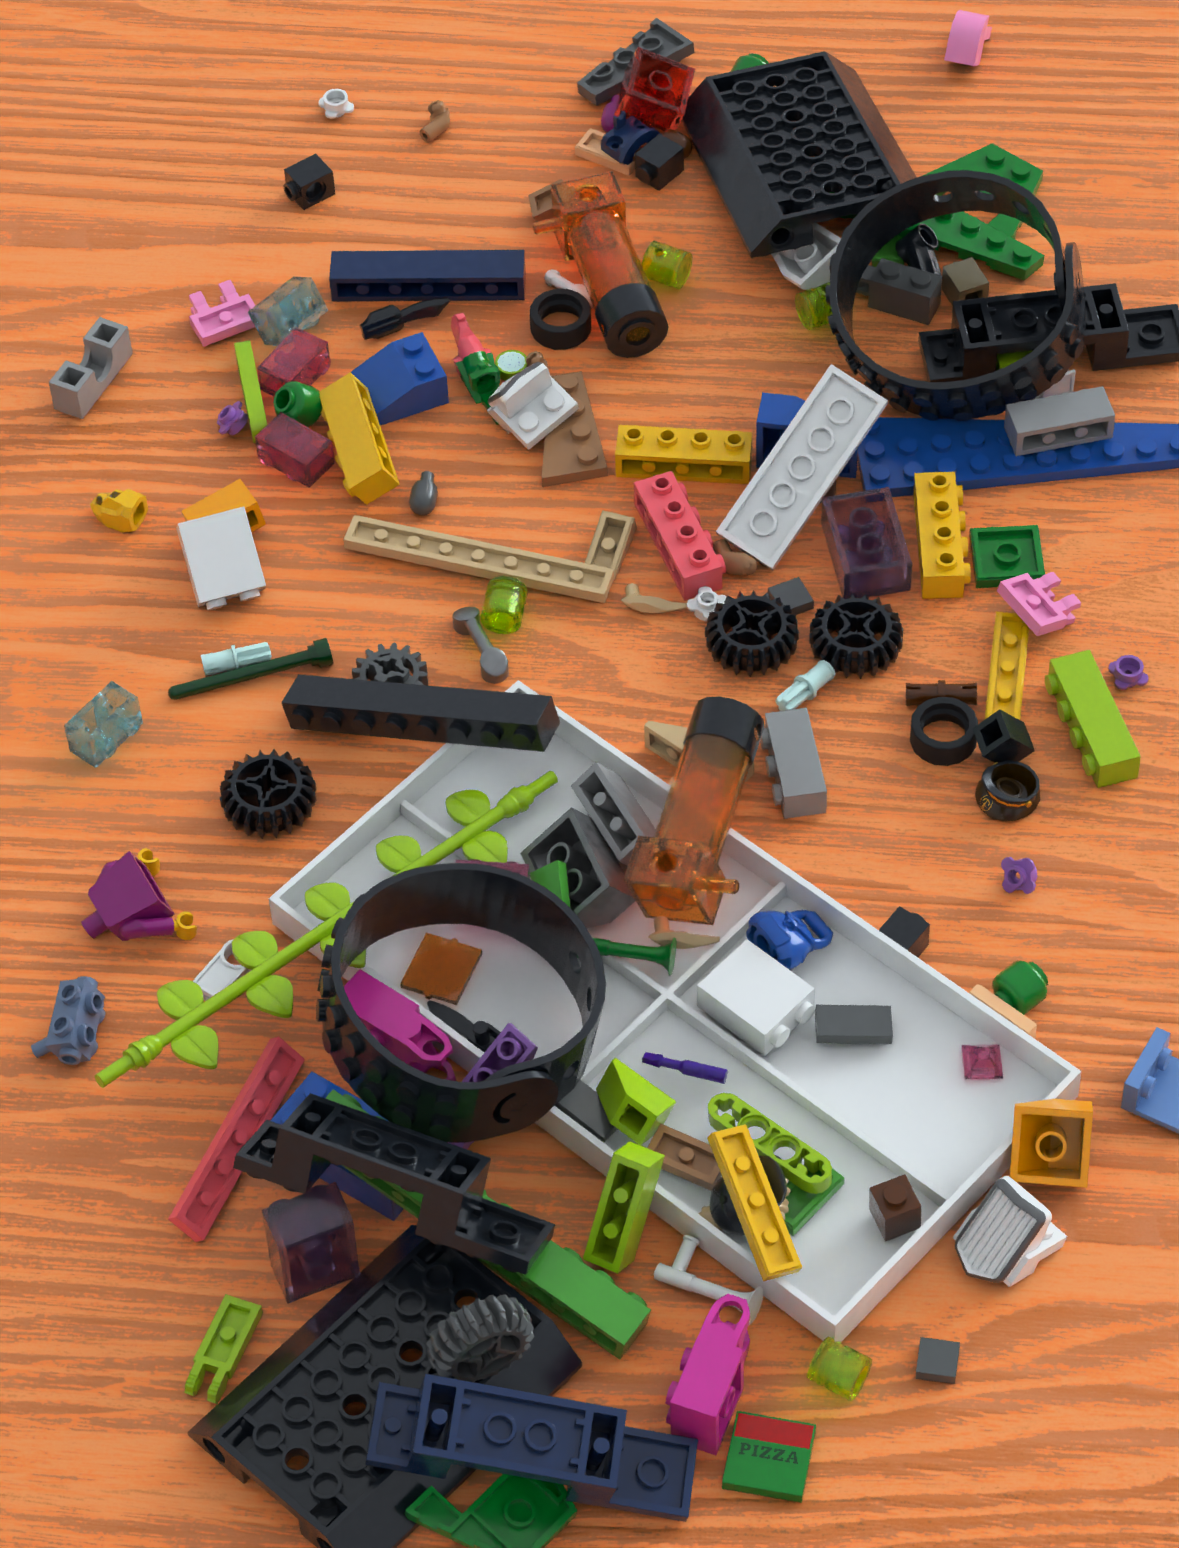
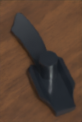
M436 298L413 304L402 310H399L394 305H389L373 311L363 323L359 324L362 336L365 340L371 338L379 339L400 331L406 322L439 316L450 300L448 298Z
M434 1001L427 1002L429 1011L457 1033L467 1038L469 1042L484 1053L501 1033L489 1023L477 1021L473 1024L465 1016L443 1004Z

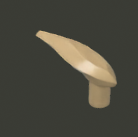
M633 583L625 587L626 597L621 599L629 608L643 613H666L687 608V603L671 602L653 596H642L638 586Z
M658 916L654 919L655 932L648 936V938L661 946L671 943L676 938V949L696 948L720 942V937L670 930L668 918L665 916Z

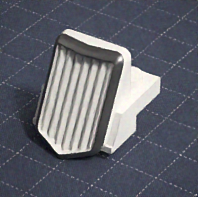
M536 362L506 380L488 399V404L491 407L487 409V412L508 434L511 432L529 450L575 413L579 407L578 403L550 376L549 369L543 363Z
M1003 1176L994 1183L980 1205L970 1212L954 1234L953 1239L955 1240L956 1252L966 1275L993 1283L1003 1281L1008 1287H1011L1034 1273L1040 1260L1062 1248L1067 1235L1051 1222L1052 1214L1049 1209L1011 1177Z

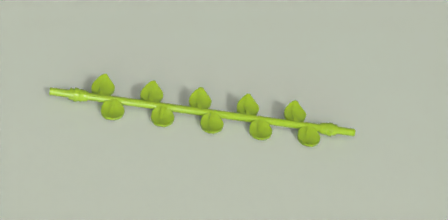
M548 771L527 786L513 787L499 800L497 806L493 809H490L487 795L481 791L463 790L453 793L445 801L447 813L455 822L466 826L465 828L423 856H421L420 845L412 837L400 835L386 838L376 845L377 859L386 869L399 874L414 868L435 865L462 847L463 855L472 863L507 870L508 848L506 839L497 832L486 830L504 818H511L527 811L529 805L534 802V798L556 784L558 778L553 771ZM322 883L308 889L304 895L306 907L315 917L324 922L279 952L274 936L265 931L246 932L233 939L232 952L235 959L251 971L205 1002L201 987L193 981H173L160 987L157 991L158 1005L167 1016L176 1021L156 1035H148L139 1041L130 1043L128 1049L123 1051V1057L95 1075L98 1085L104 1088L130 1069L136 1071L140 1067L145 1068L150 1064L151 1060H154L162 1052L163 1047L171 1043L172 1052L180 1060L205 1069L217 1068L218 1036L213 1029L197 1024L245 992L247 1001L256 1009L277 1017L290 1018L293 1011V986L287 978L272 974L319 942L323 954L326 944L333 946L335 940L331 938L333 928L340 917L344 918L353 904H350L348 890L338 883ZM366 949L351 962L350 967H365Z

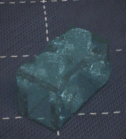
M293 276L249 310L248 314L265 345L286 347L297 340L296 336L304 329L317 325L320 321L319 318L328 311V308L312 277Z
M111 681L64 725L70 752L95 768L105 759L110 758L129 736L137 733L143 724L138 697Z

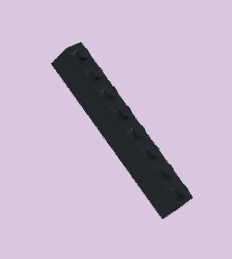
M299 674L281 702L291 729L545 752L560 724L552 696Z

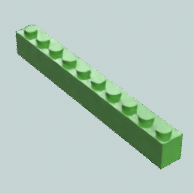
M333 1089L325 1098L367 1113L362 1109L360 1103L348 1094L341 1095ZM342 1165L413 1216L419 1218L423 1194L406 1191L399 1185L382 1179L370 1178L363 1172ZM484 1190L482 1198L495 1202L493 1199L487 1196V1193ZM501 1203V1205H504V1206H506V1207L512 1208V1207H510L509 1205H507V1204H505V1203ZM552 1240L547 1244L526 1275L507 1271L502 1266L484 1259H477L619 1360L647 1325L651 1309L647 1307L646 1302L639 1295L633 1292L626 1293L615 1285L614 1280L602 1270H593L583 1263L580 1255L574 1250L567 1247L562 1248Z

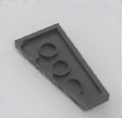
M656 18L650 23L648 31L645 33L640 31L632 37L633 43L626 49L620 47L613 53V59L609 63H600L578 81V93L597 106L608 101L612 96L632 88L641 81L656 75L665 68L695 53L694 44Z

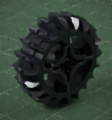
M754 590L750 596H744L739 592L736 599L727 596L724 604L716 603L714 612H709L707 626L705 627L706 646L708 652H712L714 662L721 661L723 669L733 667L736 675L742 670L747 671L750 677L754 671H760L765 675L767 668L777 671L780 663L788 664L790 655H794L797 648V640H799L798 621L796 615L792 614L790 605H783L780 597L770 600L768 592L762 597L757 596Z
M851 592L848 599L838 595L835 603L826 600L823 609H817L815 618L810 623L809 643L811 644L814 658L830 663L835 673L843 671L846 679L851 673L857 674L860 679L866 672L875 677L878 669L887 671L889 662H896L898 653L903 646V627L898 613L892 612L890 604L882 605L879 597L869 600L866 593L862 598H855ZM836 631L838 636L833 639L831 633ZM878 633L882 636L879 641L874 638Z
M273 749L270 755H264L259 750L256 757L252 758L246 754L244 763L234 761L233 770L225 771L224 781L221 782L220 786L221 807L227 820L233 822L236 830L244 828L247 836L258 832V835L263 839L266 833H272L277 839L279 831L285 830L291 834L292 825L302 827L304 817H311L312 807L315 806L316 783L313 780L309 767L303 766L300 757L292 759L288 751L278 756L275 749Z

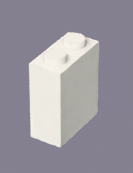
M244 506L177 524L178 537L198 607L206 605L207 610H213L226 606L227 599L240 597L242 602L260 597L259 591L265 589L266 582Z
M748 939L740 944L697 984V1007L763 1056L768 1054L774 1047L782 1046L788 1039L790 1032L799 1023H806L815 1011V988Z

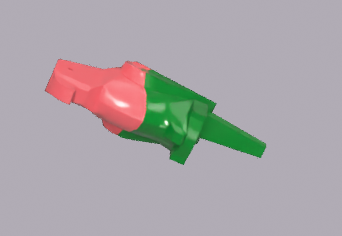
M464 313L455 314L451 320V329L458 347V355L453 358L454 364L476 404L483 403L485 408L489 409L491 406L488 404V399L499 387L500 371L495 366L490 349L483 348L479 339L471 331Z

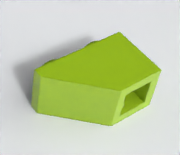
M617 1058L611 1061L596 1087L609 1123L640 1146L654 1136L659 1125L665 1123L676 1104L674 1099Z

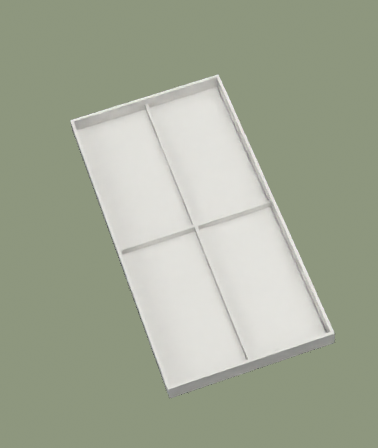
M519 680L505 691L539 695ZM556 706L560 724L545 752L452 743L444 744L268 898L272 924L296 941L324 922L315 917L306 907L304 895L308 889L322 883L341 884L348 890L351 904L373 886L396 874L386 869L377 859L376 845L380 841L400 835L412 837L420 845L421 856H423L465 828L466 826L455 822L447 813L445 801L451 794L463 790L481 791L487 795L490 809H493L497 806L499 800L513 787L527 786L548 771H553L558 778V782L536 796L527 811L511 818H504L486 830L497 832L506 839L508 848L507 870L531 880L530 873L520 853L571 807L590 817L571 785L595 762L619 774L669 850L644 874L619 862L637 900L611 923L587 928L591 937L606 939L611 942L659 947L661 945L652 941L648 936L655 932L654 919L658 916H665L668 918L670 930L720 937V942L696 948L676 949L675 964L671 976H669L668 971L662 965L655 962L611 955L601 956L606 979L605 1001L592 1052L584 1075L580 1080L596 1091V1087L609 1064L614 1058H617L676 1101L664 1125L709 1144L708 1136L712 1132L717 1131L710 1125L708 1120V1103L717 1094L731 1093L830 1161L832 1168L844 1177V1185L794 1236L790 1234L802 1265V1269L799 1272L763 1282L746 1236L730 1234L724 1230L720 1231L698 1214L701 1212L702 1207L710 1206L712 1191L661 1169L649 1210L682 1235H689L700 1241L699 1248L752 1288L763 1287V1296L833 1349L851 1333L1009 1169L1015 1104L1047 1099L1075 1100L1079 1095L1081 1071ZM461 847L437 864L472 862L463 855ZM797 910L815 911L833 932L832 941L825 948L809 952L805 961L791 971L815 988V1007L816 1004L891 1006L892 1044L816 1043L814 1011L806 1023H799L790 1032L788 1039L782 1046L774 1047L768 1054L763 1056L697 1007V984L747 939L746 931L749 928V920L754 914L762 911H778L785 913V911L791 913ZM434 924L396 932L378 940L366 949L365 967L354 968L348 966L342 975L343 978L349 981L361 969L418 1004L420 1015L430 1020L448 1036L453 1048V1053L448 1057L467 1072H470L484 1052L432 1014L427 1006L428 1001L443 1004L459 1012L473 1024L477 1021L489 1023L500 1032L508 1023H512L538 1047L534 1059L561 1048L583 1028L581 1013L575 998L561 976L543 957L527 945L506 934L479 926ZM806 924V926H807V928L809 929V931L811 932L813 938H818L817 935H816V934L811 930V928ZM319 942L308 951L322 961L324 954L320 949ZM432 1041L433 1046L442 1052L444 1046L437 1041ZM645 1052L662 1054L663 1057L673 1060H690L727 1069V1079L725 1084L684 1075L679 1070L663 1066L658 1068L642 1063V1057ZM553 1106L542 1118L535 1122L606 1177L613 1153L629 1141L636 1143L620 1130H617L605 1142H602L556 1106ZM729 1109L726 1112L718 1110L719 1116H722V1114L728 1113L732 1116L731 1109ZM758 1126L748 1128L752 1139L761 1138L766 1133L763 1128ZM653 1136L641 1146L647 1148ZM780 1147L774 1152V1155L779 1156L782 1160H787L795 1155V1151L789 1147ZM905 1174L921 1204V1227L885 1242L869 1210V1188Z

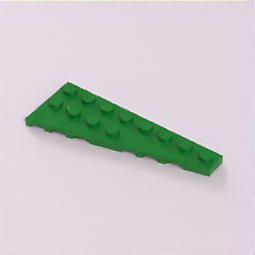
M964 211L927 219L898 234L904 237L919 224H926L933 230L938 239V247L934 250L938 251L940 247L959 252L958 258L964 260L973 257L974 260L985 261L986 265L990 266V269L1022 280L1027 279L1043 266L1045 255ZM847 215L841 218H855L857 215Z

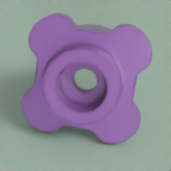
M240 401L235 402L232 406L227 405L219 413L217 424L220 426V434L228 433L235 435L247 423L248 415L241 410L242 403Z
M1124 655L1118 658L1117 661L1109 664L1108 670L1115 677V687L1120 690H1126L1128 687L1135 685L1144 686L1148 683L1149 677L1143 672V662L1136 656Z
M1006 857L1002 860L1001 867L1004 870L1005 878L1002 882L1003 889L1008 893H1012L1015 890H1022L1026 894L1032 893L1035 890V882L1037 880V869L1034 862L1030 858L1014 860L1012 857ZM1017 872L1020 874V878H1017Z

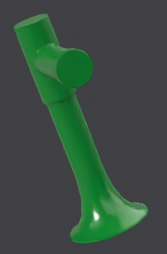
M593 938L601 956L611 955L655 962L662 965L668 971L669 976L672 975L676 957V938L671 943L659 947L633 945Z

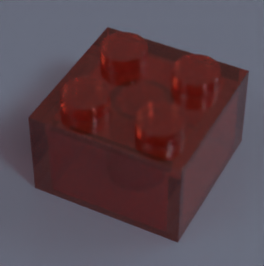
M637 47L625 69L614 115L619 116L623 110L626 113V119L634 116L649 128L658 127L665 132L669 129L676 130L685 114L695 69Z

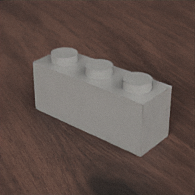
M1101 386L1007 404L1004 428L1015 456H1021L1113 438L1115 413L1104 387Z
M807 708L765 713V728L760 743L762 750L768 749L769 756H766L765 760L768 777H774L776 784H772L775 806L781 805L784 819L826 813L827 789Z
M595 762L571 785L619 862L644 874L669 850L622 777L616 772Z

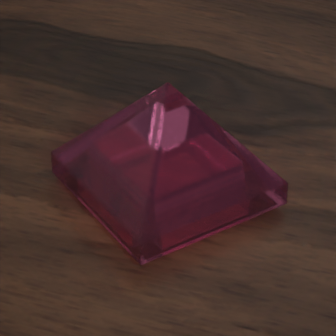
M999 1044L961 1046L964 1079L1003 1078Z

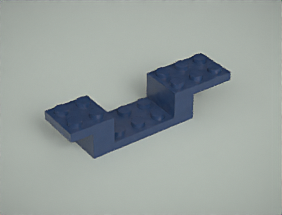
M425 1374L420 1389L379 1382L365 1465L446 1479L451 1465L568 1485L566 1501L686 1522L689 1517L698 1439L625 1426L627 1410Z

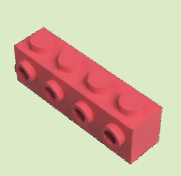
M672 471L634 482V505L684 601L696 597L698 589L704 586L710 587L712 591L722 589V574L726 573L724 559L721 554H715L711 535L708 530L702 529L697 508L689 505L688 494L684 484L677 482Z

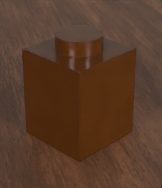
M905 1174L869 1188V1210L885 1242L921 1227V1204Z

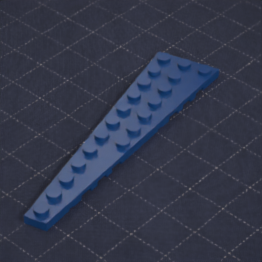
M879 417L859 445L857 456L865 500L913 495L914 473L955 472L956 485H962L963 490L1176 469L1179 468V424L1114 423L1113 438L1015 456L1004 428L1005 420L971 419L968 421H957L955 419H938L932 421L924 418Z

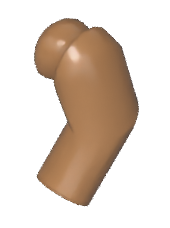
M720 539L713 543L715 554H721L724 559L727 574L751 575L756 571L757 561L754 557L746 553L732 552L725 539Z

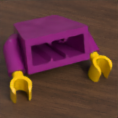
M147 848L139 851L138 858L128 851L119 860L108 862L104 865L96 883L88 892V896L97 910L81 921L84 929L93 939L109 929L122 941L172 935L174 931H176V935L180 939L191 940L197 934V926L191 925L193 924L194 917L188 911L181 912L176 920L172 919L174 912L152 877L160 871V859H153V852Z

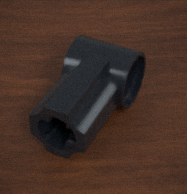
M921 223L896 242V251L908 266L942 276L934 249L939 244L938 239L929 226Z

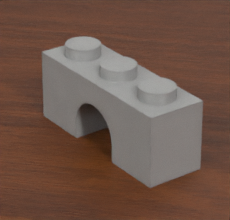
M102 317L98 318L83 338L84 355L80 365L66 360L49 381L55 410L79 419L85 417L133 354L127 326Z

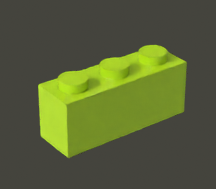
M631 1141L613 1153L583 1260L617 1274L634 1261L665 1155Z

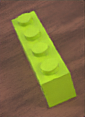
M1086 650L1050 659L1049 673L1045 675V686L1050 696L1054 695L1056 698L1060 720L1067 722L1070 728L1069 735L1075 749L1079 748L1082 754V765L1086 775H1092L1097 788L1138 778L1141 756L1091 651Z

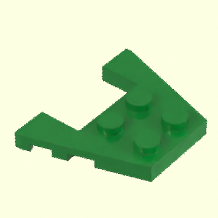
M993 143L925 174L929 175L956 170L992 173L1010 179L1029 190L1034 196L1043 178V170ZM940 192L935 195L942 196L946 192ZM998 214L988 225L1015 239L1016 232L1023 222L1004 214Z
M502 1474L464 1513L458 1511L431 1485L406 1509L405 1517L468 1548H545L576 1516L577 1509L573 1502L566 1501L567 1491L563 1484Z

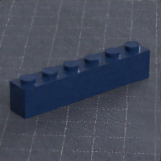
M525 250L332 251L329 276L332 302L425 301L436 298H448L450 301L525 300Z

